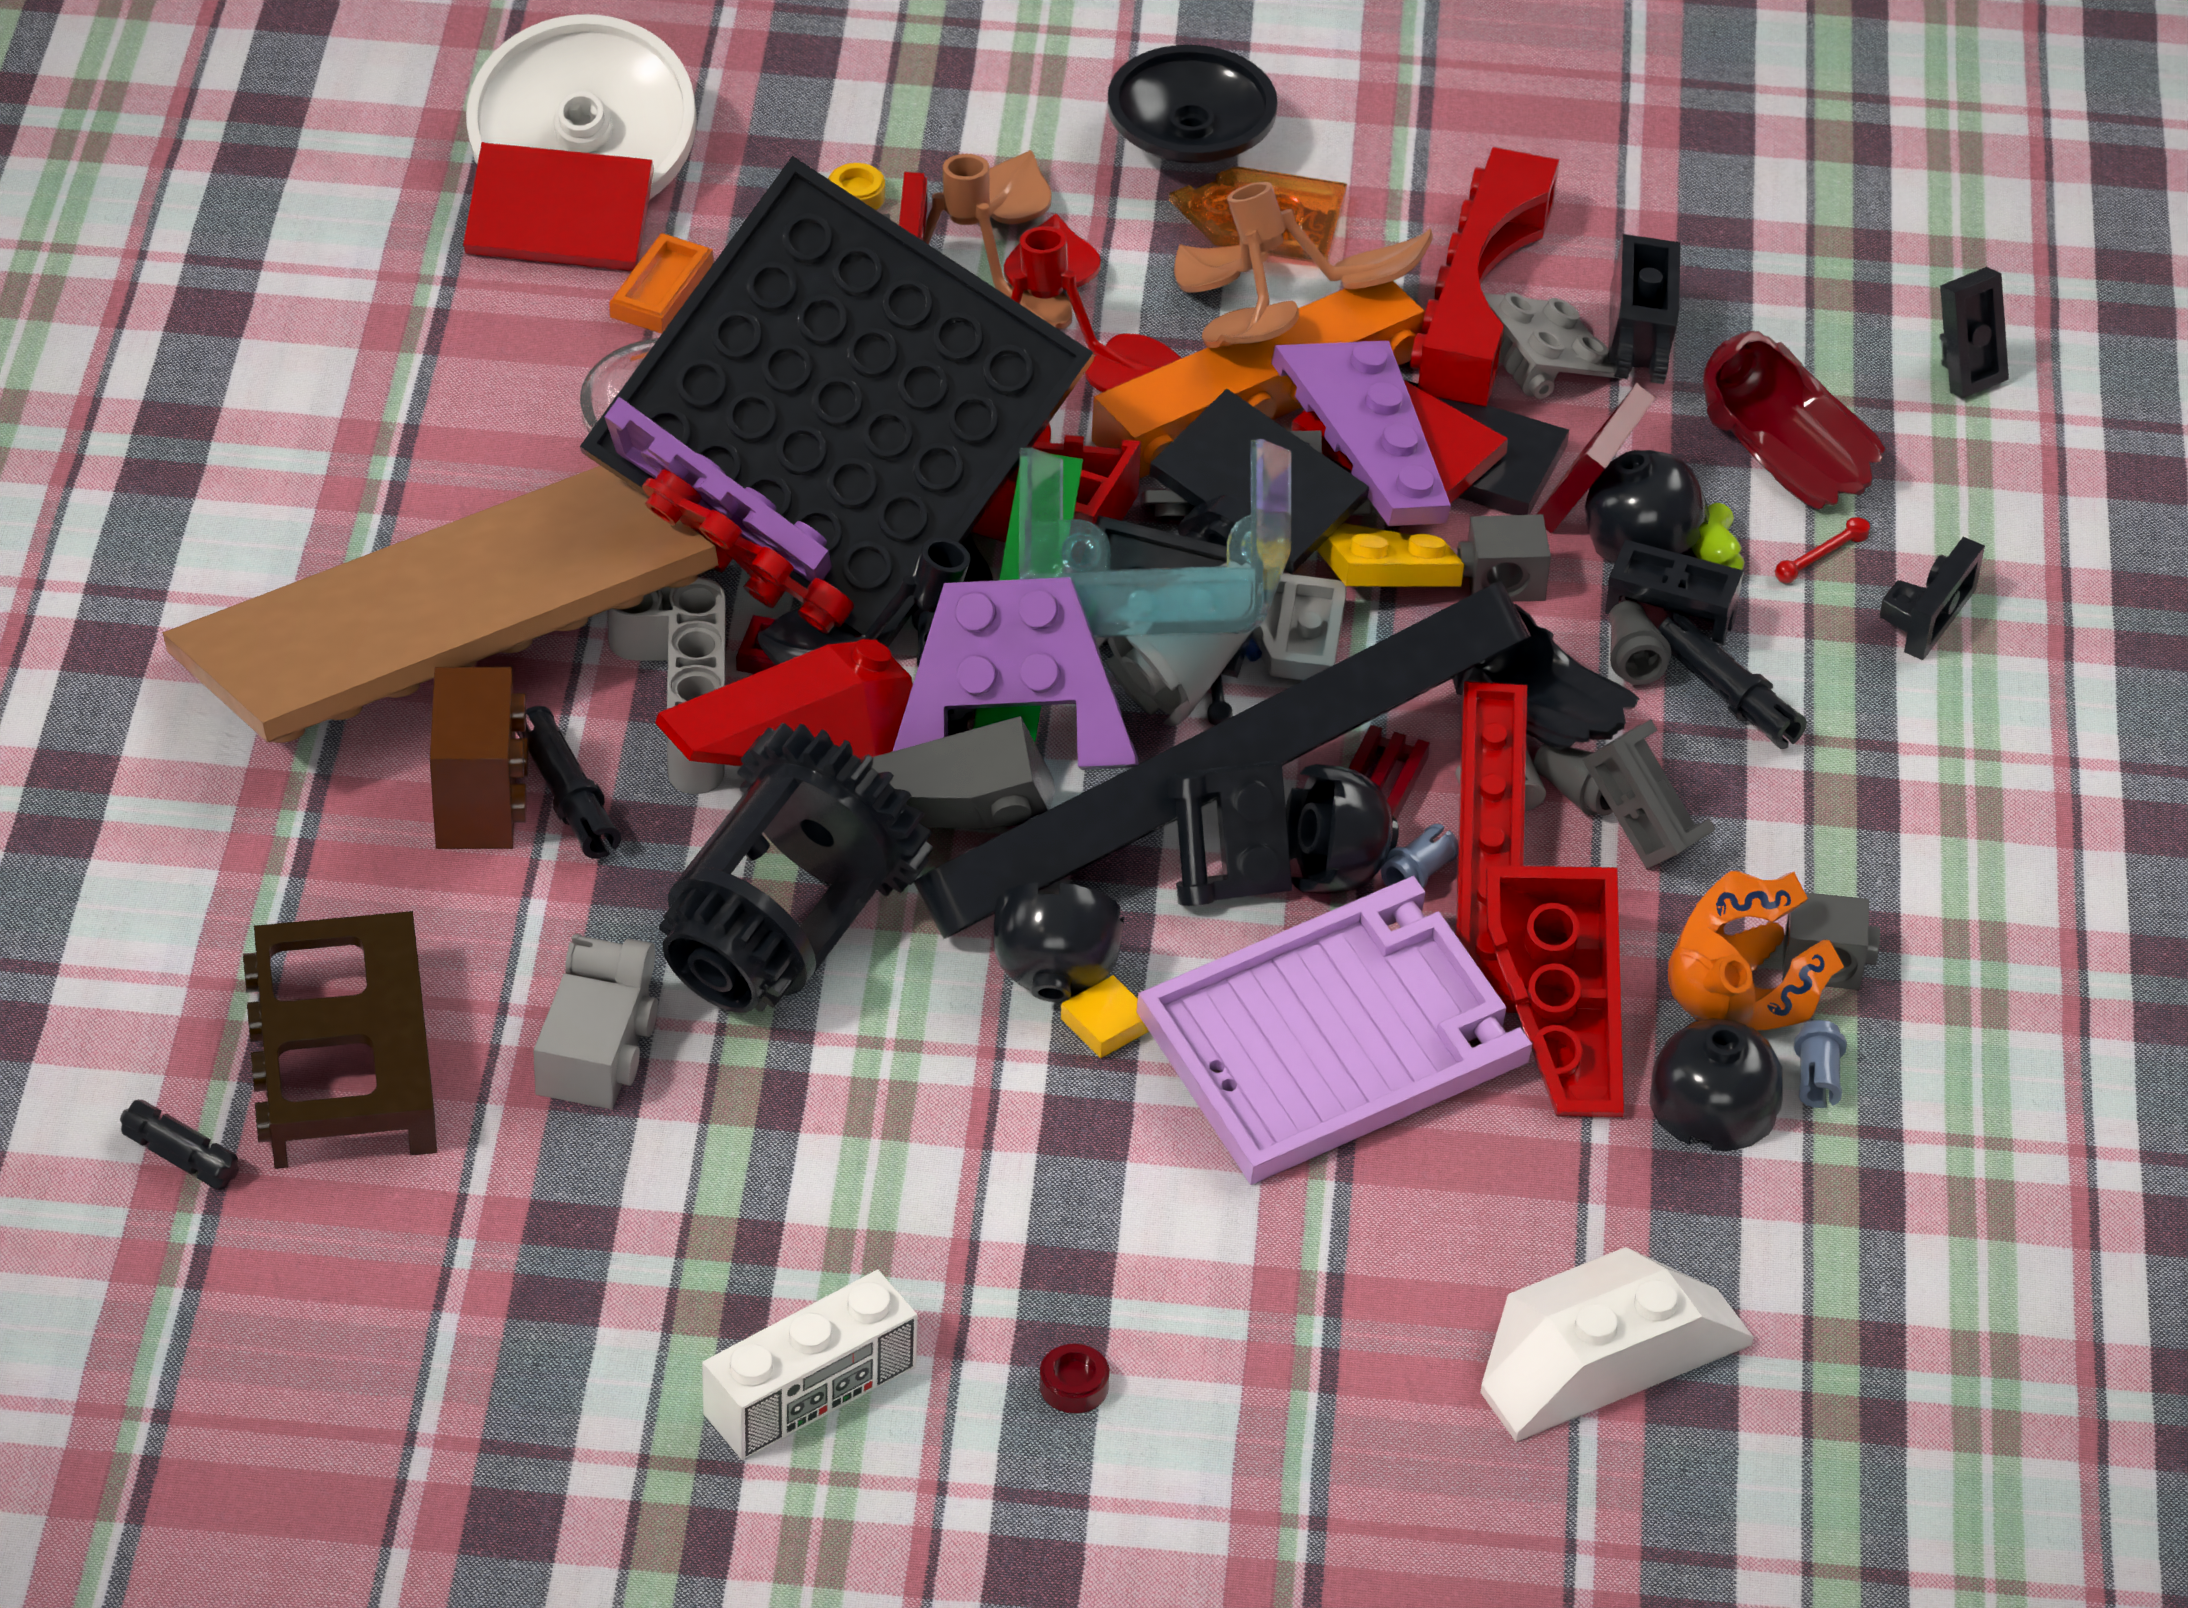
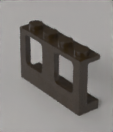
M413 911L255 925L256 952L244 953L243 963L246 993L259 992L260 1001L247 1002L250 1042L263 1041L264 1051L251 1052L254 1092L267 1091L268 1101L255 1102L258 1143L272 1142L274 1169L288 1168L286 1141L408 1129L410 1156L437 1153L435 1113ZM355 945L362 949L367 983L366 989L362 993L294 1001H280L274 997L271 958L274 954L282 951ZM359 1043L367 1044L372 1048L376 1088L370 1094L291 1102L282 1097L279 1057L285 1051Z

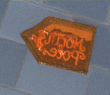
M1234 166L1217 173L1216 181L1193 189L1188 185L1169 193L1168 200L1214 245L1230 247L1240 245V238L1227 201L1228 195L1236 189L1252 183L1270 182L1280 211L1292 209L1296 223L1329 262L1344 207L1347 183ZM1287 228L1282 233L1283 243L1268 251L1270 256L1314 262Z

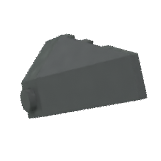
M1021 716L873 757V769L878 773L891 772L894 775L893 780L890 782L894 789L910 792L911 797L906 802V805L923 811L924 816L919 824L926 828L989 829L996 826H1016L1024 823L1030 817L1050 810L1055 792L1054 779Z

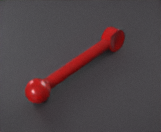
M1860 517L1850 518L1843 532L1794 561L1783 560L1779 562L1775 567V577L1784 584L1792 583L1798 577L1800 570L1847 542L1865 541L1869 535V522Z

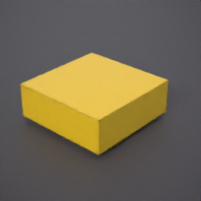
M1114 975L1061 1003V1020L1100 1058L1149 1032L1136 1012L1138 998Z

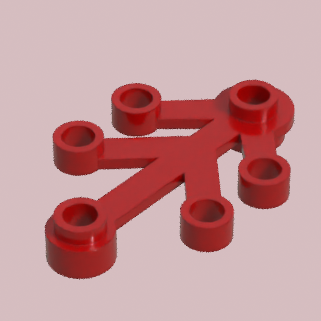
M662 469L655 479L647 478L642 485L643 490L649 496L645 505L650 511L671 525H676L680 520L683 524L689 526L715 545L719 565L715 566L714 570L723 573L733 559L751 576L743 588L763 605L774 608L787 591L803 603L798 614L811 626L826 634L830 632L833 626L840 628L855 608L853 602L846 595L822 579L814 578L807 589L793 580L789 575L794 567L788 560L766 546L762 547L740 537L742 533L741 528L722 513L698 505L702 500L701 495L674 473Z

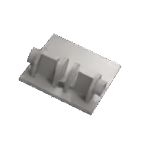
M1483 293L1491 310L1504 325L1500 362L1503 363L1507 372L1513 375V378L1527 396H1535L1537 399L1549 396L1554 390L1555 384L1553 381L1559 372L1617 378L1614 377V363L1608 362V348L1603 342L1591 335L1579 320V312L1571 304L1557 298L1545 301L1525 298L1516 293H1506V295Z

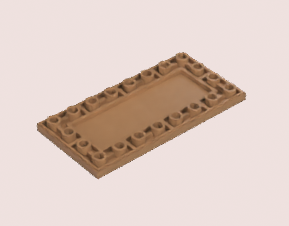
M600 465L162 633L167 652L259 736L269 743H285L298 739L305 733L306 728L323 721L352 718L362 711L364 705L385 697H404L416 692L420 687V683L434 678L435 667H475L476 661L499 652L515 653L528 648L532 644L533 639L555 630L571 631L578 629L588 622V617L611 608L627 609L634 607L642 602L644 595L662 588H679L690 585L698 579V574L711 570L719 564L715 545L689 526L683 524L680 520L676 525H671L656 516L645 505L649 497Z

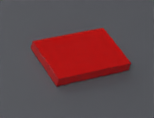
M481 142L463 242L465 254L633 271L639 263L654 173L653 160Z
M1404 380L1451 504L1507 454L1508 438ZM1304 410L1292 421V431H1321L1322 454L1352 470L1353 464L1348 457L1341 451L1335 452L1325 439L1326 427L1314 411L1306 412Z

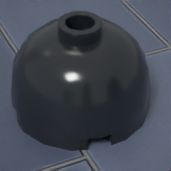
M1633 450L1612 460L1589 488L1585 502L1586 523L1594 548L1599 555L1613 563L1616 562L1625 540L1681 554L1694 546L1701 538L1699 527L1704 520L1708 524L1710 517L1705 496L1693 470L1674 455L1654 450Z
M1321 764L1305 767L1300 774L1310 777L1307 779L1304 789L1292 788L1286 804L1290 860L1297 858L1303 876H1291L1292 884L1302 892L1320 894L1348 892L1368 884L1383 867L1390 850L1395 848L1398 842V822L1391 815V809L1386 797L1376 783L1356 770Z
M1026 883L1007 889L996 899L993 934L994 952L1001 968L1009 977L1022 987L1031 990L1034 997L1048 1002L1066 1001L1071 995L1079 994L1107 978L1118 960L1124 925V917L1120 918L1121 907L1114 899L1097 890L1067 883H1060L1059 895L1037 894L1039 883Z
M1710 1018L1690 1023L1667 1040L1658 1054L1653 1067L1649 1105L1658 1123L1674 1138L1689 1145L1692 1136L1703 1141H1713L1711 1150L1727 1152L1750 1147L1770 1134L1775 1125L1776 1116L1782 1106L1783 1067L1769 1041L1754 1028L1735 1020Z

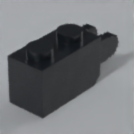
M1623 234L1610 286L1608 362L1614 363V377L1628 379L1633 367L1649 368L1651 383H1665L1669 366V355L1679 315L1681 242Z

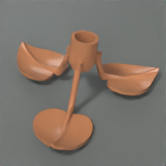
M1032 150L990 169L987 160L978 155L959 154L948 158L943 163V192L932 195V208L926 221L924 242L928 245L942 211H946L950 219L960 225L980 223L994 286L1010 298L1014 287L1009 286L1004 280L990 217L1004 224H1019L1036 219L1049 210L1052 201L1050 186L1043 177ZM1024 290L1020 305L1057 329H1065L1072 323V307L1063 291L1056 297L1041 299L1032 296L1028 290Z
M1257 182L1238 188L1227 197L1240 238V244L1215 248H1196L1180 244L1175 258L1174 273L1177 284L1182 291L1196 293L1230 284L1240 276L1241 272L1253 269L1258 296L1256 306L1234 310L1212 320L1204 328L1202 340L1205 346L1209 348L1257 343L1287 332L1299 318L1300 312L1295 301H1284L1269 305L1270 300L1263 263L1268 258V251L1283 243L1282 233L1286 228L1328 280H1341L1345 289L1376 286L1404 276L1421 261L1432 242L1433 234L1431 228H1429L1425 233L1415 238L1350 256L1333 266L1296 223L1292 209L1280 211L1272 184L1270 182Z

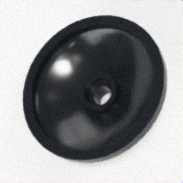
M1202 45L1166 46L1147 51L1132 58L1113 76L1107 96L1109 117L1117 131L1125 139L1144 152L1158 158L1190 164L1226 160L1260 143L1268 135L1275 123L1278 103L1274 85L1258 66L1230 51Z

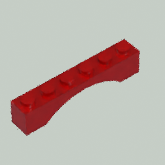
M1492 147L1485 168H1475L1471 181L1469 200L1464 199L1462 204L1458 233L1453 232L1451 235L1446 266H1440L1434 299L1428 300L1422 333H1417L1415 337L1410 367L1420 369L1419 389L1434 397L1487 407L1498 374L1504 325L1491 310L1481 290V284L1486 275L1501 260L1519 248L1543 238L1554 205L1560 159Z

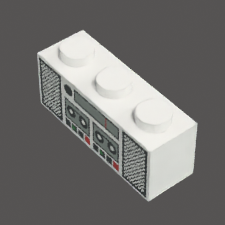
M877 1269L703 1361V1414L739 1458L744 1460L915 1368L917 1358V1313Z

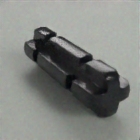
M143 1099L134 1100L130 1107L122 1112L119 1120L122 1123L121 1132L123 1135L140 1145H147L150 1142L147 1149L191 1175L199 1171L197 1179L215 1189H224L230 1180L235 1179L239 1167L237 1166L238 1157L235 1153L218 1143H214L210 1147L211 1139L168 1114H164L161 1118L162 1110Z

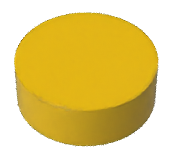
M848 163L839 166L829 175L828 179L873 209L877 210L883 205L885 201V178L877 168L865 163Z

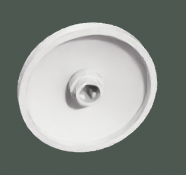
M589 14L569 15L546 20L522 30L505 41L491 54L478 72L470 90L466 110V125L470 146L477 164L481 142L652 159L654 173L649 200L660 193L681 170L691 151L697 123L692 84L686 69L674 51L656 35L636 24L615 17Z

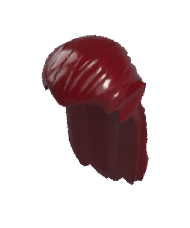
M1753 330L1735 335L1730 340H1725L1714 350L1706 364L1703 375V390L1707 404L1706 411L1711 423L1719 429L1731 430L1747 451L1786 490L1804 504L1820 510L1825 504L1837 505L1838 493L1861 495L1865 492V488L1871 486L1873 479L1870 463L1882 461L1883 457L1881 454L1885 451L1884 445L1871 428L1835 398L1782 342L1776 343L1769 336H1765L1760 331Z

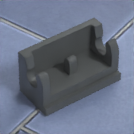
M1651 719L1629 730L1582 759L1646 869L1681 853L1716 830L1710 818L1701 824H1694L1644 739L1657 731Z

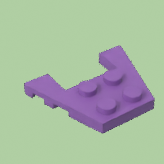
M1070 577L944 583L893 751L947 737L948 711L951 709L1076 704L1078 767L1081 770L1132 768L1138 765L1137 753L1127 732L1115 693L1112 691L1074 581Z

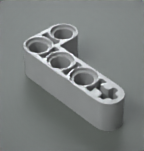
M698 577L690 585L679 588L665 587L644 595L642 602L634 607L627 609L611 608L607 610L608 643L610 649L617 656L635 661H668L667 709L725 686V593L717 582L708 578ZM667 737V774L669 782L676 789L689 794H703L716 789L722 783L725 765L689 761Z

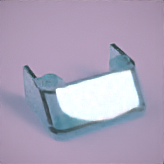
M1264 439L1251 440V515L1240 519L1229 533L1227 540V566L1110 570V543L1105 532L1099 526L1089 521L1079 519L1063 520V459L1034 448H1020L1019 579L1070 577L1075 583L1094 638L1244 634L1255 630L1265 620L1291 551V451Z

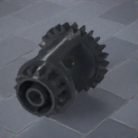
M781 723L776 731L768 727L761 736H758L740 761L743 764L737 771V774L745 780L739 787L744 795L671 887L668 893L669 909L664 914V920L659 925V930L667 935L662 942L663 953L668 965L676 976L698 996L728 1011L745 1013L755 1008L758 1012H761L767 1005L774 1008L782 996L792 995L801 991L874 893L878 890L882 895L889 896L893 889L902 893L908 884L911 885L929 862L927 857L933 850V846L927 842V839L932 834L931 830L919 824L924 816L923 811L906 805L911 794L909 791L893 788L890 782L893 780L894 775L891 772L878 773L872 768V756L868 754L860 759L853 755L851 744L847 740H844L840 746L834 745L825 730H821L814 738L804 724H799L795 731L785 723ZM763 832L792 862L820 880L832 884L801 926L767 894L731 874L744 856L753 861L767 852L770 843L762 835Z

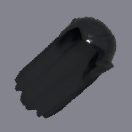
M1517 604L1514 605L1531 637L1452 679L1458 695L1463 694L1464 681L1527 685L1526 733L1538 741L1557 749L1570 747L1575 742H1589V739L1611 740L1613 735L1624 729L1626 719L1623 709L1630 710L1635 708L1639 697L1627 688L1587 669L1567 655L1553 641L1554 634L1546 628L1537 626L1533 617Z

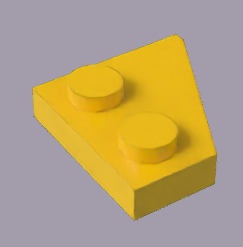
M1343 523L1317 549L1345 586L1461 587L1465 564L1442 538L1434 535H1409Z

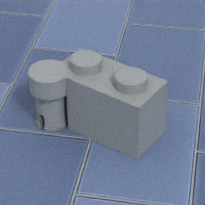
M578 933L572 936V943L569 944L566 956V973L563 974L533 1050L536 1095L613 1110L622 1084L631 1086L635 1080L640 1058V1049L637 1046L640 1037L651 1036L657 1018L658 1000L657 998L649 997V984L655 963V945L653 943L627 938L621 944L585 937Z

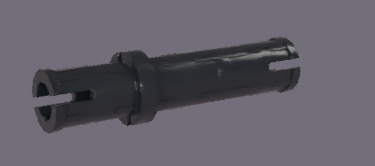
M1682 613L1673 614V620L1680 626L1676 625L1669 617L1660 624L1658 630L1669 642L1671 655L1676 657L1708 687L1724 698L1731 705L1728 707L1729 712L1737 719L1749 721L1780 749H1786L1789 745V742L1782 735L1789 739L1792 744H1795L1801 738L1806 729V718L1781 700L1771 690L1773 684L1763 675L1752 674L1710 637L1695 627Z
M533 706L526 709V714L534 728L531 730L526 722V731L516 733L520 738H528V751L554 796L553 809L556 815L565 824L570 825L585 856L591 859L607 857L610 855V852L601 839V835L604 833L611 847L616 850L621 842V834L617 827L613 825L603 807L605 803L603 792L598 784H595L591 779H587L558 728L550 709L545 706Z

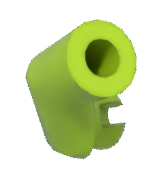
M1713 503L1708 506L1710 515L1708 524L1704 520L1700 525L1701 538L1691 549L1698 559L1742 570L1745 562L1739 554L1742 547L1738 540L1728 531L1734 521L1733 512L1725 504Z

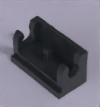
M1625 540L1609 576L1605 614L1609 615L1615 605L1627 599L1664 608V611L1679 612L1713 621L1712 640L1717 644L1724 645L1727 630L1731 631L1735 623L1744 570Z

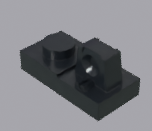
M1984 267L1940 285L1944 333L1939 335L1942 348L1941 363L1942 366L1948 369L1950 393L1963 399L2008 380L2002 273L1989 267Z
M1963 536L1948 557L1942 554L1937 557L1929 572L1926 587L1897 580L1882 600L1879 617L1907 633L1905 653L1924 660L1976 591L1985 545Z

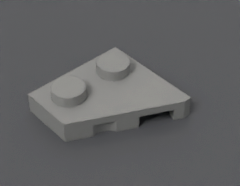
M1273 572L1269 584L1270 592L1267 594L1269 609L1254 628L1251 638L1270 676L1305 680L1336 663L1347 586L1341 580Z

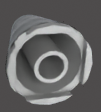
M1229 561L1109 619L1097 629L1096 641L1098 647L1105 641H1108L1114 655L1105 663L1125 692L1148 714L1152 715L1158 709L1169 714L1170 716L1164 724L1169 726L1179 725L1191 714L1268 611L1269 600L1267 594L1270 592V587L1264 576L1251 564L1246 563L1242 566L1237 562Z

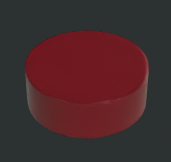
M1065 1344L1052 1349L1046 1354L1040 1365L1039 1389L1043 1399L1051 1407L1065 1413L1078 1414L1095 1409L1102 1404L1108 1394L1110 1375L1108 1362L1099 1351L1083 1344Z

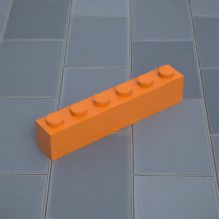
M1394 281L1358 289L1344 288L1298 308L1300 313L1297 322L1287 332L1277 337L1257 343L1235 344L1219 348L1207 347L1094 396L1091 441L1097 447L1121 448L1122 440L1141 441L1140 479L1150 474L1151 462L1226 389L1232 391L1272 420L1301 408L1302 405L1295 397L1297 387L1289 375L1281 377L1271 364L1275 345L1389 341L1397 364L1401 365L1411 360L1415 337L1417 333H1422L1425 310Z

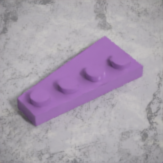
M1389 341L1275 345L1271 364L1281 377L1289 375L1297 387L1295 397L1306 412L1314 411L1326 427L1324 437L1335 452L1341 451L1348 457L1353 464L1351 474L1369 486L1368 498L1388 526L1446 523L1451 504Z
M618 397L604 416L616 453L654 478L657 477L662 469L674 473L701 495L702 500L698 505L709 510H716L731 519L741 528L742 537L757 545L766 546L776 551L794 567L793 571L810 582L814 578L822 580L825 578L832 565L829 551L825 548L827 541L820 533L801 521H796L793 525L775 511V505L761 493L750 487L744 489L729 478L710 459L695 453L625 400Z

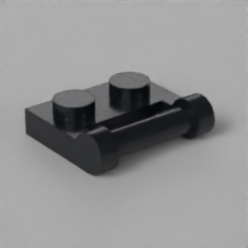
M1274 760L1184 771L1167 776L1168 795L1171 798H1175L1182 872V881L1176 883L1178 904L1197 906L1222 899L1292 891L1281 763ZM1216 792L1223 875L1207 877L1201 796Z

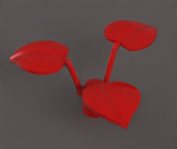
M1054 214L1040 226L1024 232L1020 237V243L1005 260L1003 268L1004 277L1014 287L1011 299L1020 304L1024 290H1028L1032 296L1041 299L1056 297L1062 293L1063 289L1066 290L1087 347L1096 355L1094 356V361L1086 370L1085 377L1091 386L1101 392L1110 390L1182 359L1165 344L1144 335L1122 333L1112 337L1106 346L1096 339L1077 288L1089 283L1098 275L1101 269L1100 256L1091 244L1075 234L1058 214Z

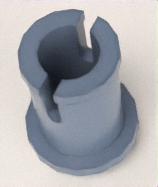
M1432 824L1407 846L1391 849L1385 864L1381 868V877L1385 885L1388 887L1411 876H1415L1424 889L1427 885L1428 877L1458 856V841L1455 835L1449 830L1434 842L1433 839L1443 832L1445 826Z
M1810 1021L1802 1026L1800 1033L1794 1039V1051L1800 1057L1799 1098L1805 1105L1813 1108H1827L1826 1089H1829V1102L1832 1106L1836 1105L1842 1097L1840 1058L1846 1052L1847 1041L1844 1035L1840 1033L1839 1027L1830 1021Z

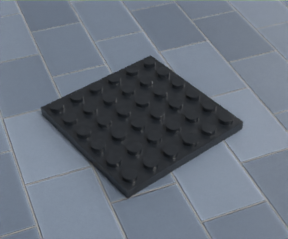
M792 156L580 445V449L584 455L649 497L643 490L642 485L647 478H655L616 453L604 417L618 397L622 398L695 453L710 459L729 478L744 489L750 487L761 493L775 505V511L793 525L796 521H801L820 533L827 541L825 548L829 551L832 568L823 580L837 588L853 602L855 608L843 624L853 629L855 634L864 635L899 591L903 578L913 576L921 548L927 540L943 537L957 541L961 545L1019 466L1021 457L1027 450L1031 449L1094 361V352ZM792 571L789 577L806 589L811 583L795 571ZM913 596L907 598L876 638L878 642L887 648L891 645L917 606Z

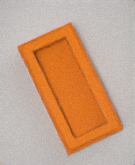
M661 233L610 300V318L662 334L713 265V249Z

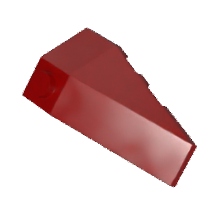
M861 639L855 642L828 644L658 713L655 724L683 755L693 762L742 766L741 758L758 736H761L768 727L776 731L781 723H785L793 731H795L799 724H804L814 738L821 730H825L834 745L840 746L844 740L849 741L853 755L861 759L868 754L875 757L893 751L913 686L912 677L894 659L890 650L876 639Z
M1487 865V932L1525 1034L1532 1043L1531 1050L1556 1116L1623 1117L1618 867Z

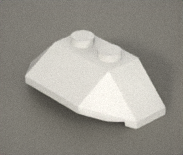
M1624 1247L1508 1294L1480 1393L1515 1442H1518L1752 1346L1753 1335L1717 1288Z

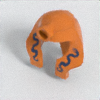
M1738 870L1730 871L1718 880L1697 903L1684 925L1668 961V981L1675 1000L1687 1013L1698 1021L1710 1018L1728 1019L1750 1026L1755 1030H1769L1803 1023L1810 1020L1813 1016L1823 988L1832 975L1844 968L1830 940H1822L1793 958L1783 982L1777 987L1761 989L1755 987L1752 979V971H1756L1758 965L1763 964L1764 959L1769 958L1770 953L1775 952L1776 946L1781 945L1785 936L1783 927L1774 921L1792 912L1808 899L1795 872L1787 873L1775 880H1762ZM1749 916L1770 921L1765 926L1761 924L1757 928L1752 927L1749 930H1743L1741 933L1733 935L1725 934L1724 931L1726 923L1738 918Z

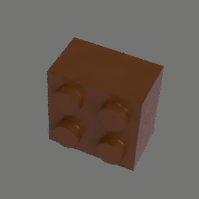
M435 667L430 773L436 849H513L514 823H526V784H516V778L528 777V738H516V732L526 731L525 693H513L512 667Z

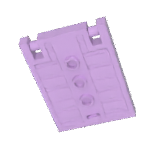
M1411 876L1138 993L1136 1012L1250 1185L1529 1063L1532 1048L1531 1041L1521 1027L1508 1033L1503 1029L1502 1026L1507 1007L1441 913L1438 911L1425 917L1421 912L1423 910L1425 891L1415 876ZM1397 922L1400 928L1390 931L1388 925ZM1478 1038L1482 1044L1472 1048L1468 1041ZM1212 1070H1219L1221 1072L1215 1073Z

